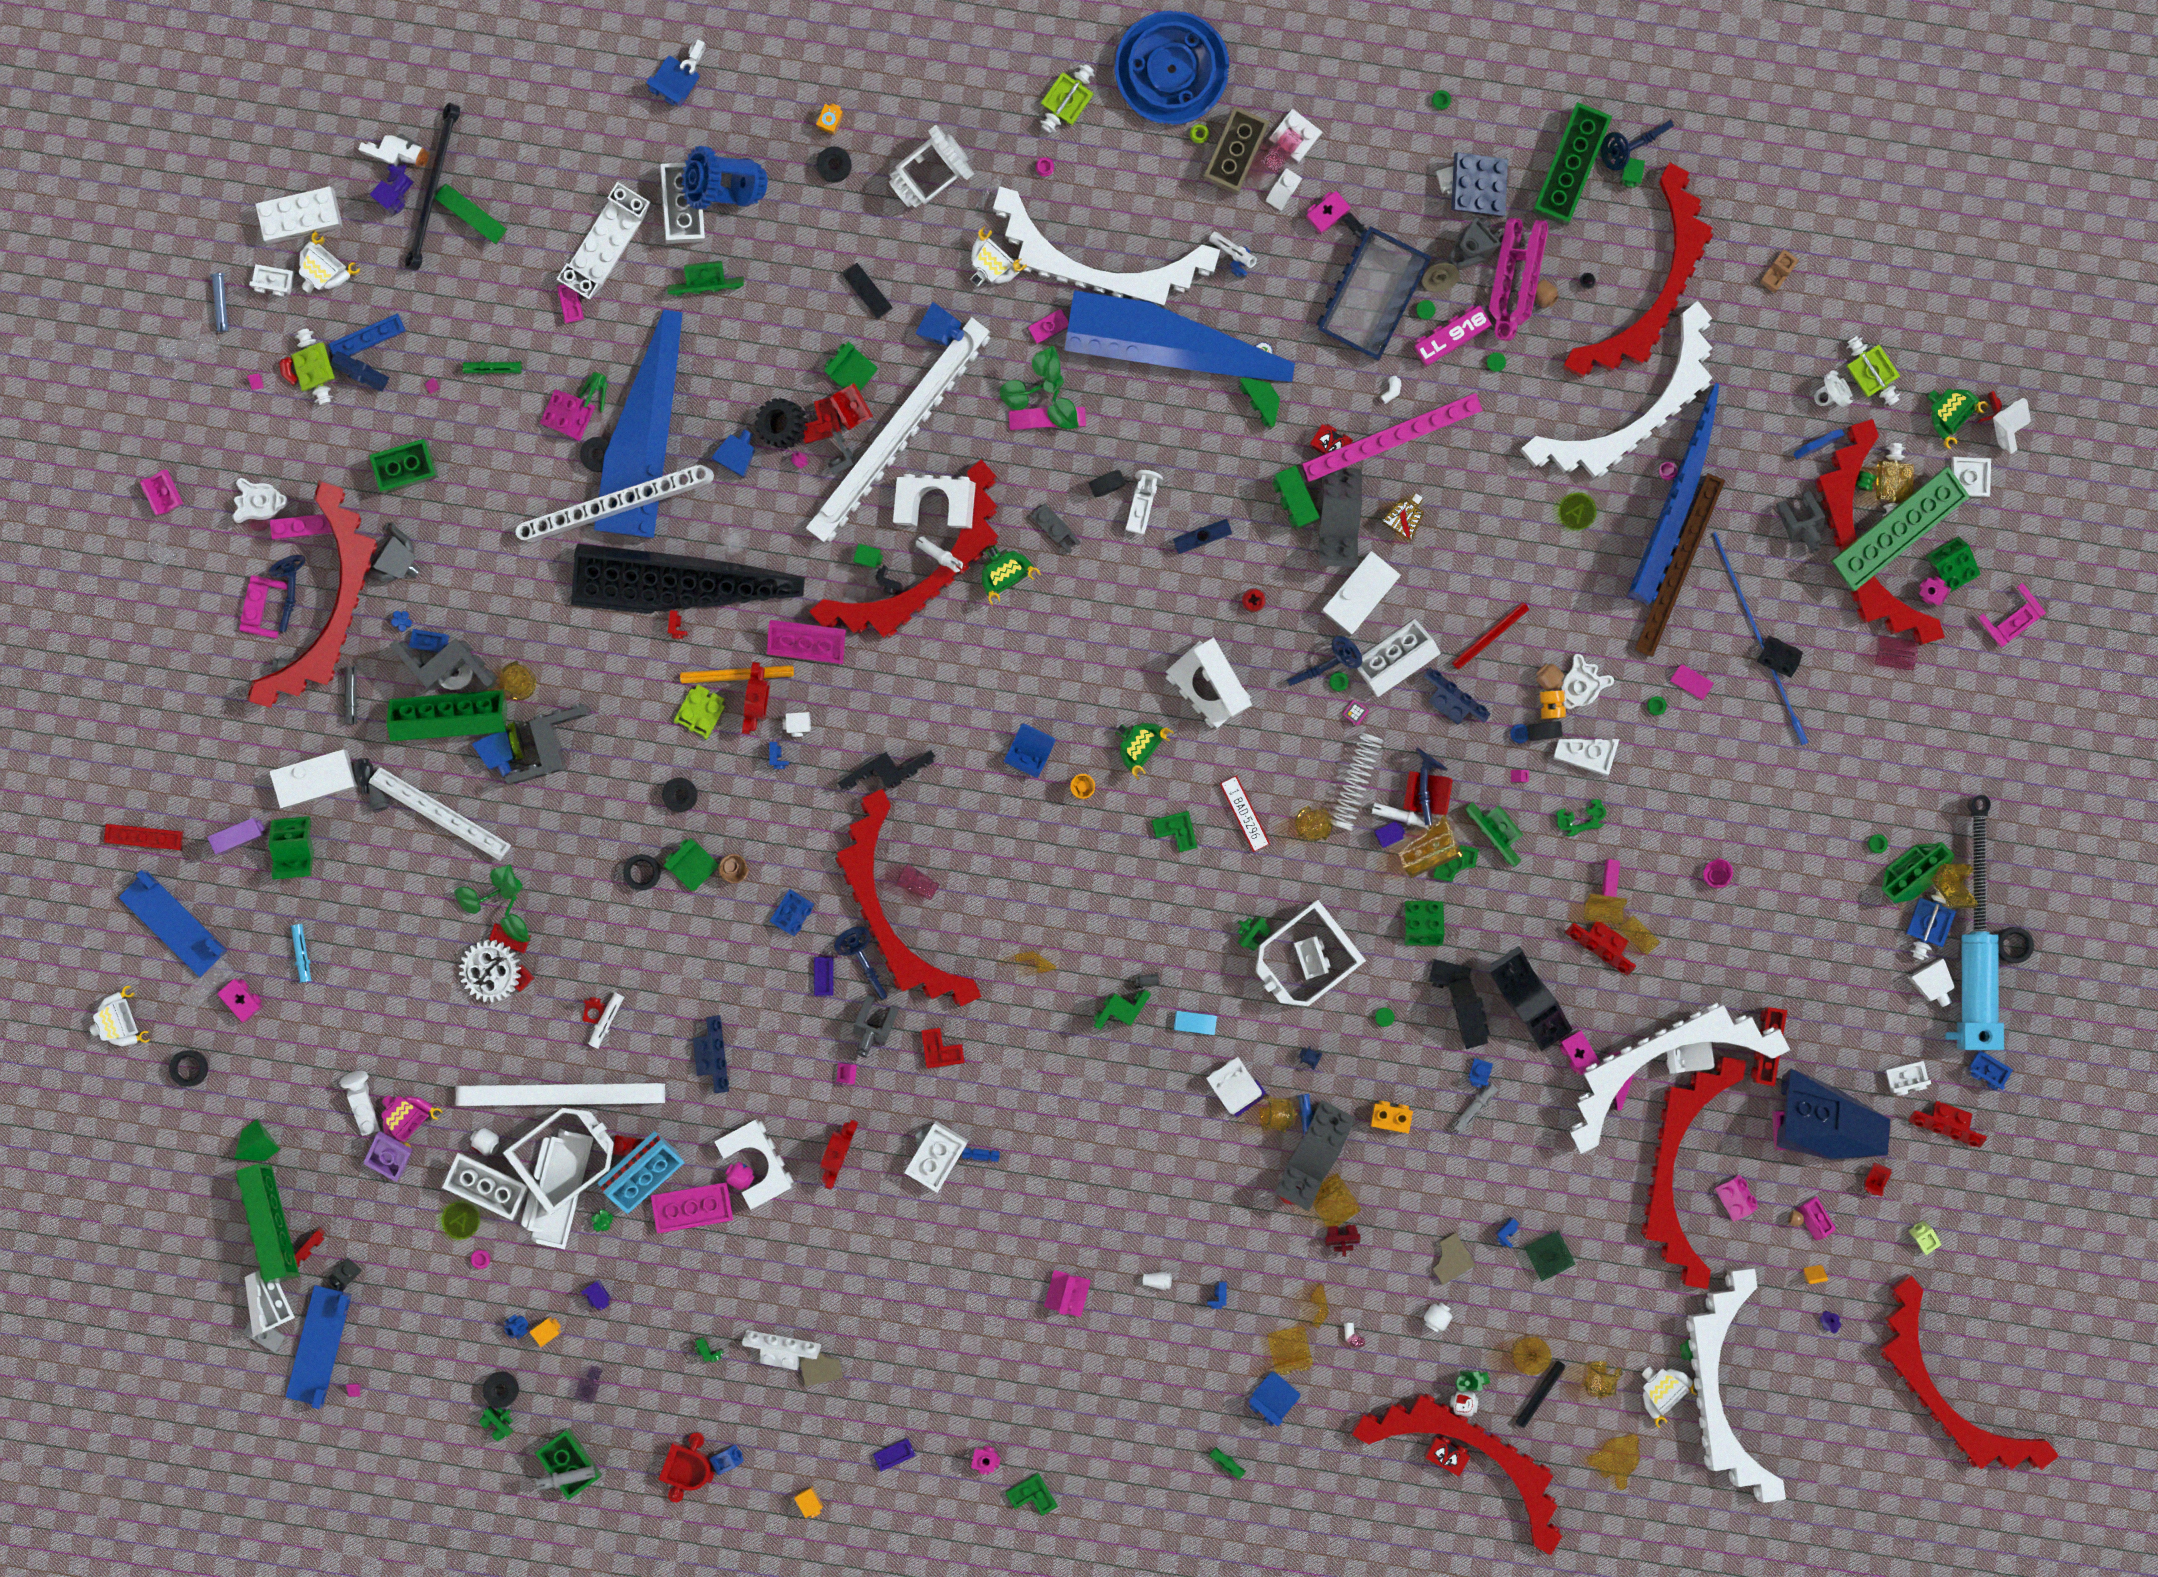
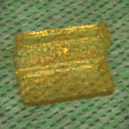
M1590 894L1584 902V920L1621 925L1627 899Z

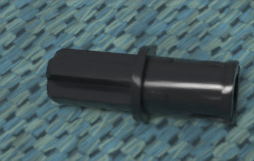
M1349 212L1342 218V221L1351 229L1353 235L1360 238L1365 228L1364 224H1361Z

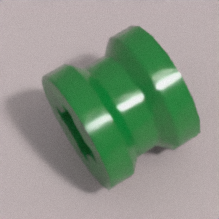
M1860 471L1855 487L1872 492V485L1876 481L1877 476Z

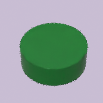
M1444 90L1435 92L1432 97V105L1437 110H1445L1451 103L1450 94Z
M1429 300L1421 301L1416 308L1417 316L1422 320L1431 319L1436 311L1435 305Z
M1495 352L1487 358L1486 364L1490 371L1500 372L1506 365V359L1503 354Z
M1342 672L1334 673L1329 679L1330 687L1338 692L1346 689L1349 683L1348 677Z
M1655 696L1647 702V710L1652 715L1658 716L1666 711L1667 703L1662 697Z
M1875 834L1868 840V848L1873 853H1883L1888 847L1886 837L1881 834Z
M1380 1008L1375 1014V1020L1380 1026L1388 1027L1394 1022L1395 1015L1389 1008Z

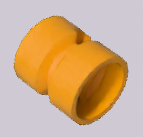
M1565 691L1540 692V703L1543 704L1541 719L1566 718V707L1562 704L1565 702ZM1556 704V709H1551L1550 705Z
M1087 774L1076 775L1071 781V792L1079 799H1087L1095 791V782Z

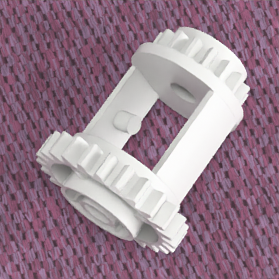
M937 125L929 130L931 138L895 166L896 170L890 174L892 178L889 181L890 185L908 207L913 205L916 208L921 203L926 204L961 175L966 180L974 175V172L966 162L969 158L950 134L945 135ZM932 145L954 174L926 196L904 169V166L913 159L918 164L921 163L924 158L920 153Z

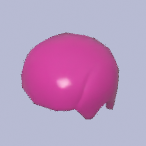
M1721 858L1709 862L1703 871L1704 881L1708 886L1716 889L1727 886L1733 877L1731 864Z

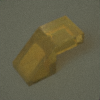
M1035 951L1014 955L1016 962L1035 958L1037 973L1057 970L1056 965Z
M1321 1283L1317 1285L1309 1297L1310 1301L1321 1307L1311 1322L1317 1329L1320 1328L1329 1314L1324 1286Z

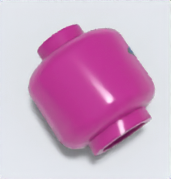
M740 1161L734 1165L730 1164L725 1171V1174H727L726 1182L738 1190L747 1189L755 1177L752 1175L753 1170Z

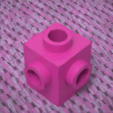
M1937 576L1935 578L1929 577L1921 583L1919 595L1923 596L1922 600L1930 605L1935 603L1941 606L1950 593L1951 588L1944 585L1945 581Z
M986 1445L983 1448L975 1447L971 1468L977 1469L978 1473L989 1475L990 1472L994 1473L995 1468H999L1001 1457L997 1456L998 1451H994V1447ZM988 1458L990 1461L985 1462L983 1459Z

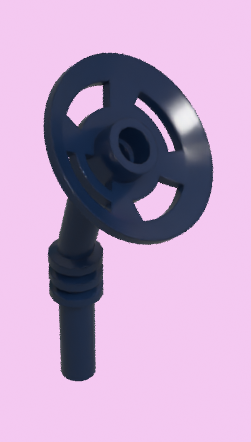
M1672 120L1667 121L1653 131L1649 130V133L1642 134L1641 138L1631 143H1628L1626 137L1619 132L1607 134L1601 144V157L1606 167L1614 171L1623 169L1629 161L1630 151L1644 144L1648 145V142L1655 141L1657 136L1674 127ZM1612 138H1614L1615 140H1613V141L1610 143V146L1608 147V144H1609L1610 140H1611ZM1609 153H1611V156L1613 157V159H1615L1614 164L1610 161L1608 157Z
M292 555L283 558L269 569V574L272 577L286 576L288 578L287 598H285V606L282 607L284 611L278 631L286 632L291 611H294L292 607H295L293 603H296L294 600L296 571L306 561L303 555Z
M1336 636L1331 642L1332 650L1336 657L1319 666L1315 665L1314 668L1310 667V669H1306V672L1287 679V683L1290 687L1306 679L1316 678L1317 675L1320 676L1322 672L1339 663L1349 668L1357 669L1362 664V655L1351 640L1344 636Z
M1416 747L1417 753L1423 760L1421 763L1420 789L1418 793L1420 797L1418 798L1421 800L1419 804H1422L1425 826L1433 824L1429 805L1431 800L1428 799L1430 796L1428 795L1429 791H1427L1428 770L1431 771L1432 768L1447 771L1448 768Z
M865 927L850 928L838 936L834 948L839 955L849 956L855 954L865 971L864 975H866V978H869L868 982H871L882 1001L887 998V995L878 980L879 976L875 975L876 971H873L874 967L871 968L862 951L870 941V932ZM856 934V936L850 937L847 941L845 940L849 936Z

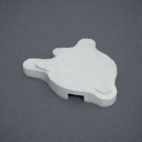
M240 478L236 482L238 489L243 493L242 496H237L234 499L238 507L237 511L233 514V519L236 523H241L247 519L266 520L287 506L286 496L281 495L272 485L265 483L252 484L244 478Z
M1575 654L1572 658V668L1562 680L1564 684L1561 686V691H1565L1563 706L1566 709H1573L1577 706H1585L1592 703L1603 688L1613 685V677L1610 675L1597 676L1598 666L1586 664L1581 654Z

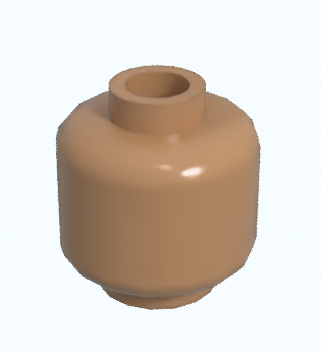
M1541 280L1537 284L1534 302L1542 308L1552 307L1559 298L1558 289L1547 280Z
M1545 663L1536 672V681L1546 691H1551L1552 689L1557 691L1564 684L1562 682L1564 673L1553 663L1549 665Z

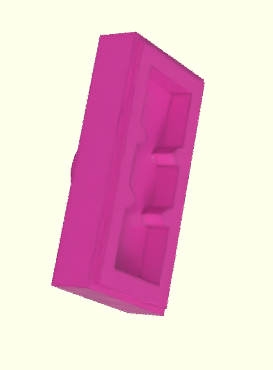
M565 284L557 286L565 324L584 320L579 293Z
M1059 309L1029 326L1028 329L1038 345L1068 328L1069 322L1062 309Z

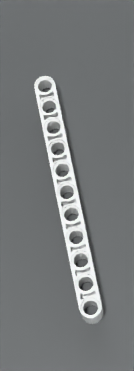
M696 465L521 523L516 528V535L519 539L527 542L547 538L707 485L713 481L714 473L710 468ZM704 470L705 477L700 479V473ZM687 476V483L683 485L682 479ZM669 482L670 487L665 491L664 486ZM652 488V494L648 497L647 491ZM632 494H634L635 498L633 502L630 503L629 498ZM617 500L616 507L612 508V502ZM599 505V512L595 514L594 509ZM581 511L582 517L578 520L577 514ZM564 517L565 521L560 526V519ZM544 523H547V529L543 531L542 526ZM529 528L530 533H529V535L526 537V536H525V531Z
M665 1083L456 1086V1106L665 1103Z

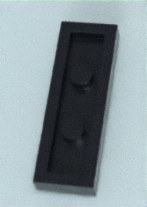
M858 263L842 274L878 320L893 309Z

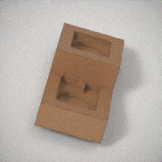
M1783 249L1759 283L1773 293H1776L1799 259Z

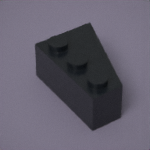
M1470 977L1449 983L1448 988L1453 997L1452 1003L1455 1006L1456 1018L1466 1050L1487 1044V1035H1490L1487 1023L1484 1024L1487 1018L1484 1010H1481V1008H1484L1481 996L1477 997Z

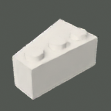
M260 1270L245 1277L253 1337L295 1318L279 1283H264L260 1276Z

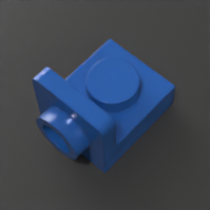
M1244 247L1246 249V252L1250 254L1251 251L1247 247ZM1233 260L1230 264L1231 272L1238 278L1241 276L1245 278L1248 273L1240 267V265L1244 267L1245 264Z
M769 742V765L774 766V769H785V766H789V761H778V758H782V746H778V742Z
M1474 1058L1467 1079L1472 1081V1086L1482 1088L1483 1085L1488 1086L1493 1063Z
M1511 1217L1496 1232L1499 1236L1496 1240L1503 1247L1506 1245L1510 1248L1513 1247L1506 1237L1508 1235L1511 1237L1518 1230L1517 1226L1519 1223Z
M1219 1281V1285H1215V1297H1219V1299L1207 1300V1305H1211V1309H1222V1306H1226L1227 1281Z
M736 1444L709 1458L718 1475L744 1462L742 1453Z

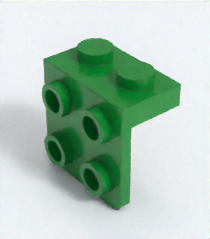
M848 341L846 345L843 343L836 352L838 354L834 359L830 358L826 362L824 372L842 388L855 383L860 392L878 369L876 365L856 350L855 346Z
M690 838L689 840L684 839L678 847L680 849L675 854L672 852L665 859L667 863L664 866L691 891H695L719 865L693 838Z

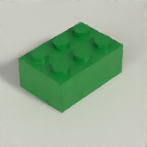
M426 439L369 455L379 491L383 494L439 478L430 446Z
M1295 465L1275 474L1272 486L1275 492H1279L1282 497L1280 498V503L1283 510H1288V521L1291 527L1300 530L1317 522L1320 517L1297 466Z
M570 1428L535 1452L550 1476L556 1472L560 1474L591 1465L594 1466L593 1470H595L596 1478L560 1485V1490L567 1500L577 1495L602 1476V1473Z

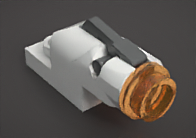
M401 133L396 137L391 135L384 136L379 149V146L371 142H367V144L361 142L358 149L363 154L388 164L392 163L396 167L400 159L401 162L425 166L430 152H427L425 148H422L421 145Z

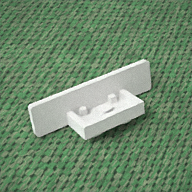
M749 1330L746 1331L742 1341L743 1346L760 1349L761 1364L798 1370L800 1357L817 1359L821 1349V1344Z

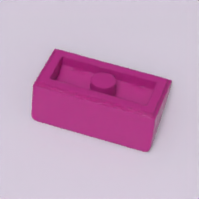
M1679 664L1670 679L1672 683L1701 700L1706 697L1714 684L1683 664Z
M1605 860L1602 897L1615 899L1617 896L1620 861Z
M1817 1196L1797 1207V1211L1803 1215L1804 1222L1816 1241L1824 1239L1836 1230Z

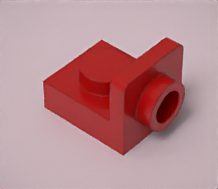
M670 610L667 633L671 634L672 638L683 639V636H688V632L677 630V627H681L682 616H679L678 611Z

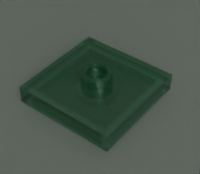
M1559 1230L1524 1246L1541 1282L1576 1265Z

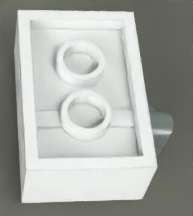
M935 1121L932 1126L922 1129L916 1134L917 1153L906 1169L905 1174L938 1193L969 1140Z

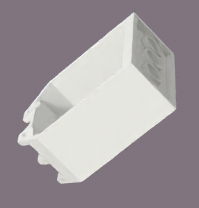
M1315 900L1259 944L1256 973L1264 981L1263 987L1266 991H1272L1280 1003L1309 1006L1366 960L1319 900ZM1314 909L1355 962L1306 1001L1293 1000L1263 962L1264 947Z
M562 1108L503 1154L549 1215H552L610 1171L614 1142L605 1132L607 1130L606 1126L603 1123L599 1124L591 1112ZM564 1113L575 1114L580 1117L607 1153L606 1167L554 1206L514 1151Z

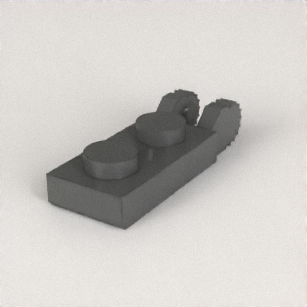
M1045 503L1031 516L1069 554L1072 552L1071 547L1063 541L1067 535L1074 544L1079 545L1081 543L1071 533L1068 526Z

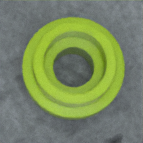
M1197 124L1190 130V138L1195 143H1204L1209 137L1207 127L1202 124ZM1201 131L1203 136L1197 137L1196 132Z

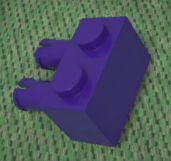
M401 172L391 185L381 180L370 193V196L394 216L404 209L406 201L403 199V195L414 182Z

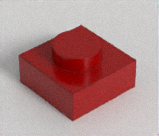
M521 964L519 965L521 969L516 971L521 977L515 978L519 984L514 986L519 992H522L535 979Z

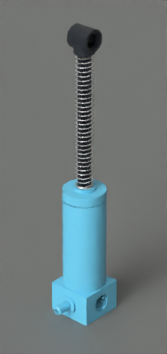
M1985 795L1973 796L1968 801V809L1974 821L1972 823L1974 824L1972 827L1974 828L1972 830L1974 832L1972 834L1974 835L1972 838L1974 839L1972 841L1974 843L1972 845L1974 846L1972 849L1974 850V856H1972L1974 857L1972 860L1974 861V867H1972L1974 869L1972 871L1974 872V882H1972L1974 883V893H1972L1974 894V930L1970 932V935H1961L1962 1022H1957V1032L1945 1033V1039L1957 1040V1049L2004 1050V1023H1999L1998 935H1990V932L1986 931L1987 895L1985 892L1987 891L1985 889L1987 888L1985 885L1987 884H1985V881L1987 880H1985V874L1987 873H1985V870L1987 869L1985 867L1987 865L1985 863L1987 862L1985 859L1987 858H1985V855L1987 854H1985V848L1987 847H1985V844L1987 843H1985V837L1987 836H1985V833L1987 832H1985V822L1987 821H1985V818L1988 816L1991 802ZM1977 800L1983 802L1981 810H1978L1975 806ZM1980 1032L1982 1033L1981 1040L1978 1037Z

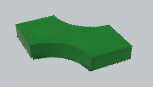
M1460 845L1458 851L1452 857L1437 859L1433 878L1452 882L1460 870L1475 868L1479 849Z

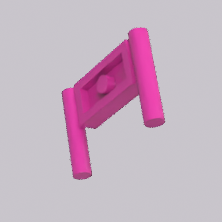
M251 575L239 631L277 639L279 631L260 628L269 587L288 590V583Z
M2023 583L2019 584L2016 588L2028 603L2019 608L1998 626L1994 627L1984 613L1977 617L2001 648L2046 613Z

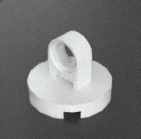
M1834 370L1824 375L1825 386L1815 393L1814 399L1819 406H1829L1836 402L1839 406L1846 407L1853 402V400L1849 399L1852 397L1849 386L1843 378L1840 380L1837 377L1839 373ZM1823 392L1828 394V401L1826 403L1820 400V395Z

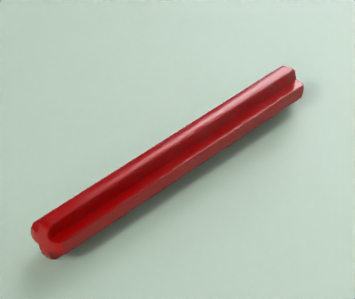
M1524 602L1517 606L1452 662L1453 666L1457 670L1462 668L1528 612L1529 607Z

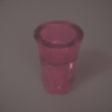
M907 862L895 886L931 900L939 884Z

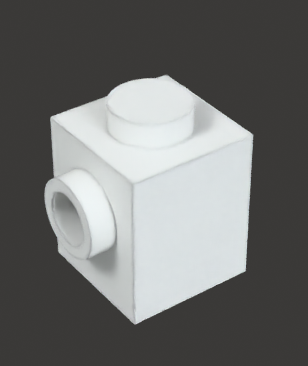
M810 713L786 714V718H783V730L787 729V733L791 734V737H801L803 733L811 732Z

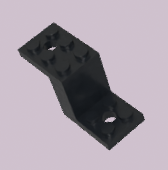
M1519 946L1510 950L1506 955L1487 967L1502 996L1527 1027L1541 1052L1573 1030L1558 1001L1533 971L1523 950Z

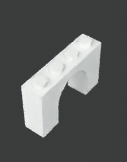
M904 474V477H897L893 523L917 526L919 504L922 497L933 489H942L949 499L948 526L972 529L976 483L970 481L969 477H958V480L951 479L950 476H940V479H933L931 475H922V478H915V475Z
M1199 641L1166 671V679L1172 685L1176 684L1180 688L1178 692L1185 700L1189 698L1193 702L1192 708L1198 714L1201 712L1206 717L1204 721L1211 728L1215 727L1217 729L1230 718L1220 699L1216 701L1202 699L1196 694L1192 684L1194 673L1201 667L1192 652L1194 648L1203 644ZM1245 691L1250 700L1252 697Z
M757 1119L715 1141L723 1159L747 1147L756 1148L767 1157L769 1170L765 1179L742 1192L750 1210L793 1187L791 1183L794 1182L790 1173H785L782 1167L785 1164L781 1156H776L773 1150L776 1147L772 1139H767L764 1133L767 1130L763 1122H758Z

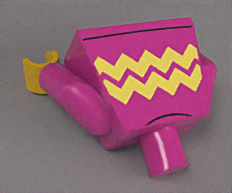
M389 1095L382 1101V1104L386 1107V1110L381 1114L384 1120V1134L399 1142L402 1141V1144L411 1148L410 1144L405 1141L429 1116L427 1113L430 1112L432 1118L437 1120L439 1118L435 1117L433 1112L438 1110L442 1113V1110L438 1107L433 1108L430 1103L420 1097L406 1096L404 1098L398 1096L394 1100Z

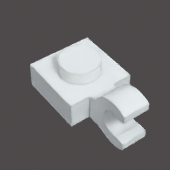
M697 40L696 44L691 45L688 52L690 58L684 60L680 65L682 71L685 66L689 65L691 66L689 74L692 75L695 72L696 64H698L706 48L704 42Z

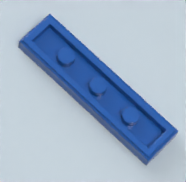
M397 313L333 341L328 346L333 357L337 351L352 356L406 332V329Z

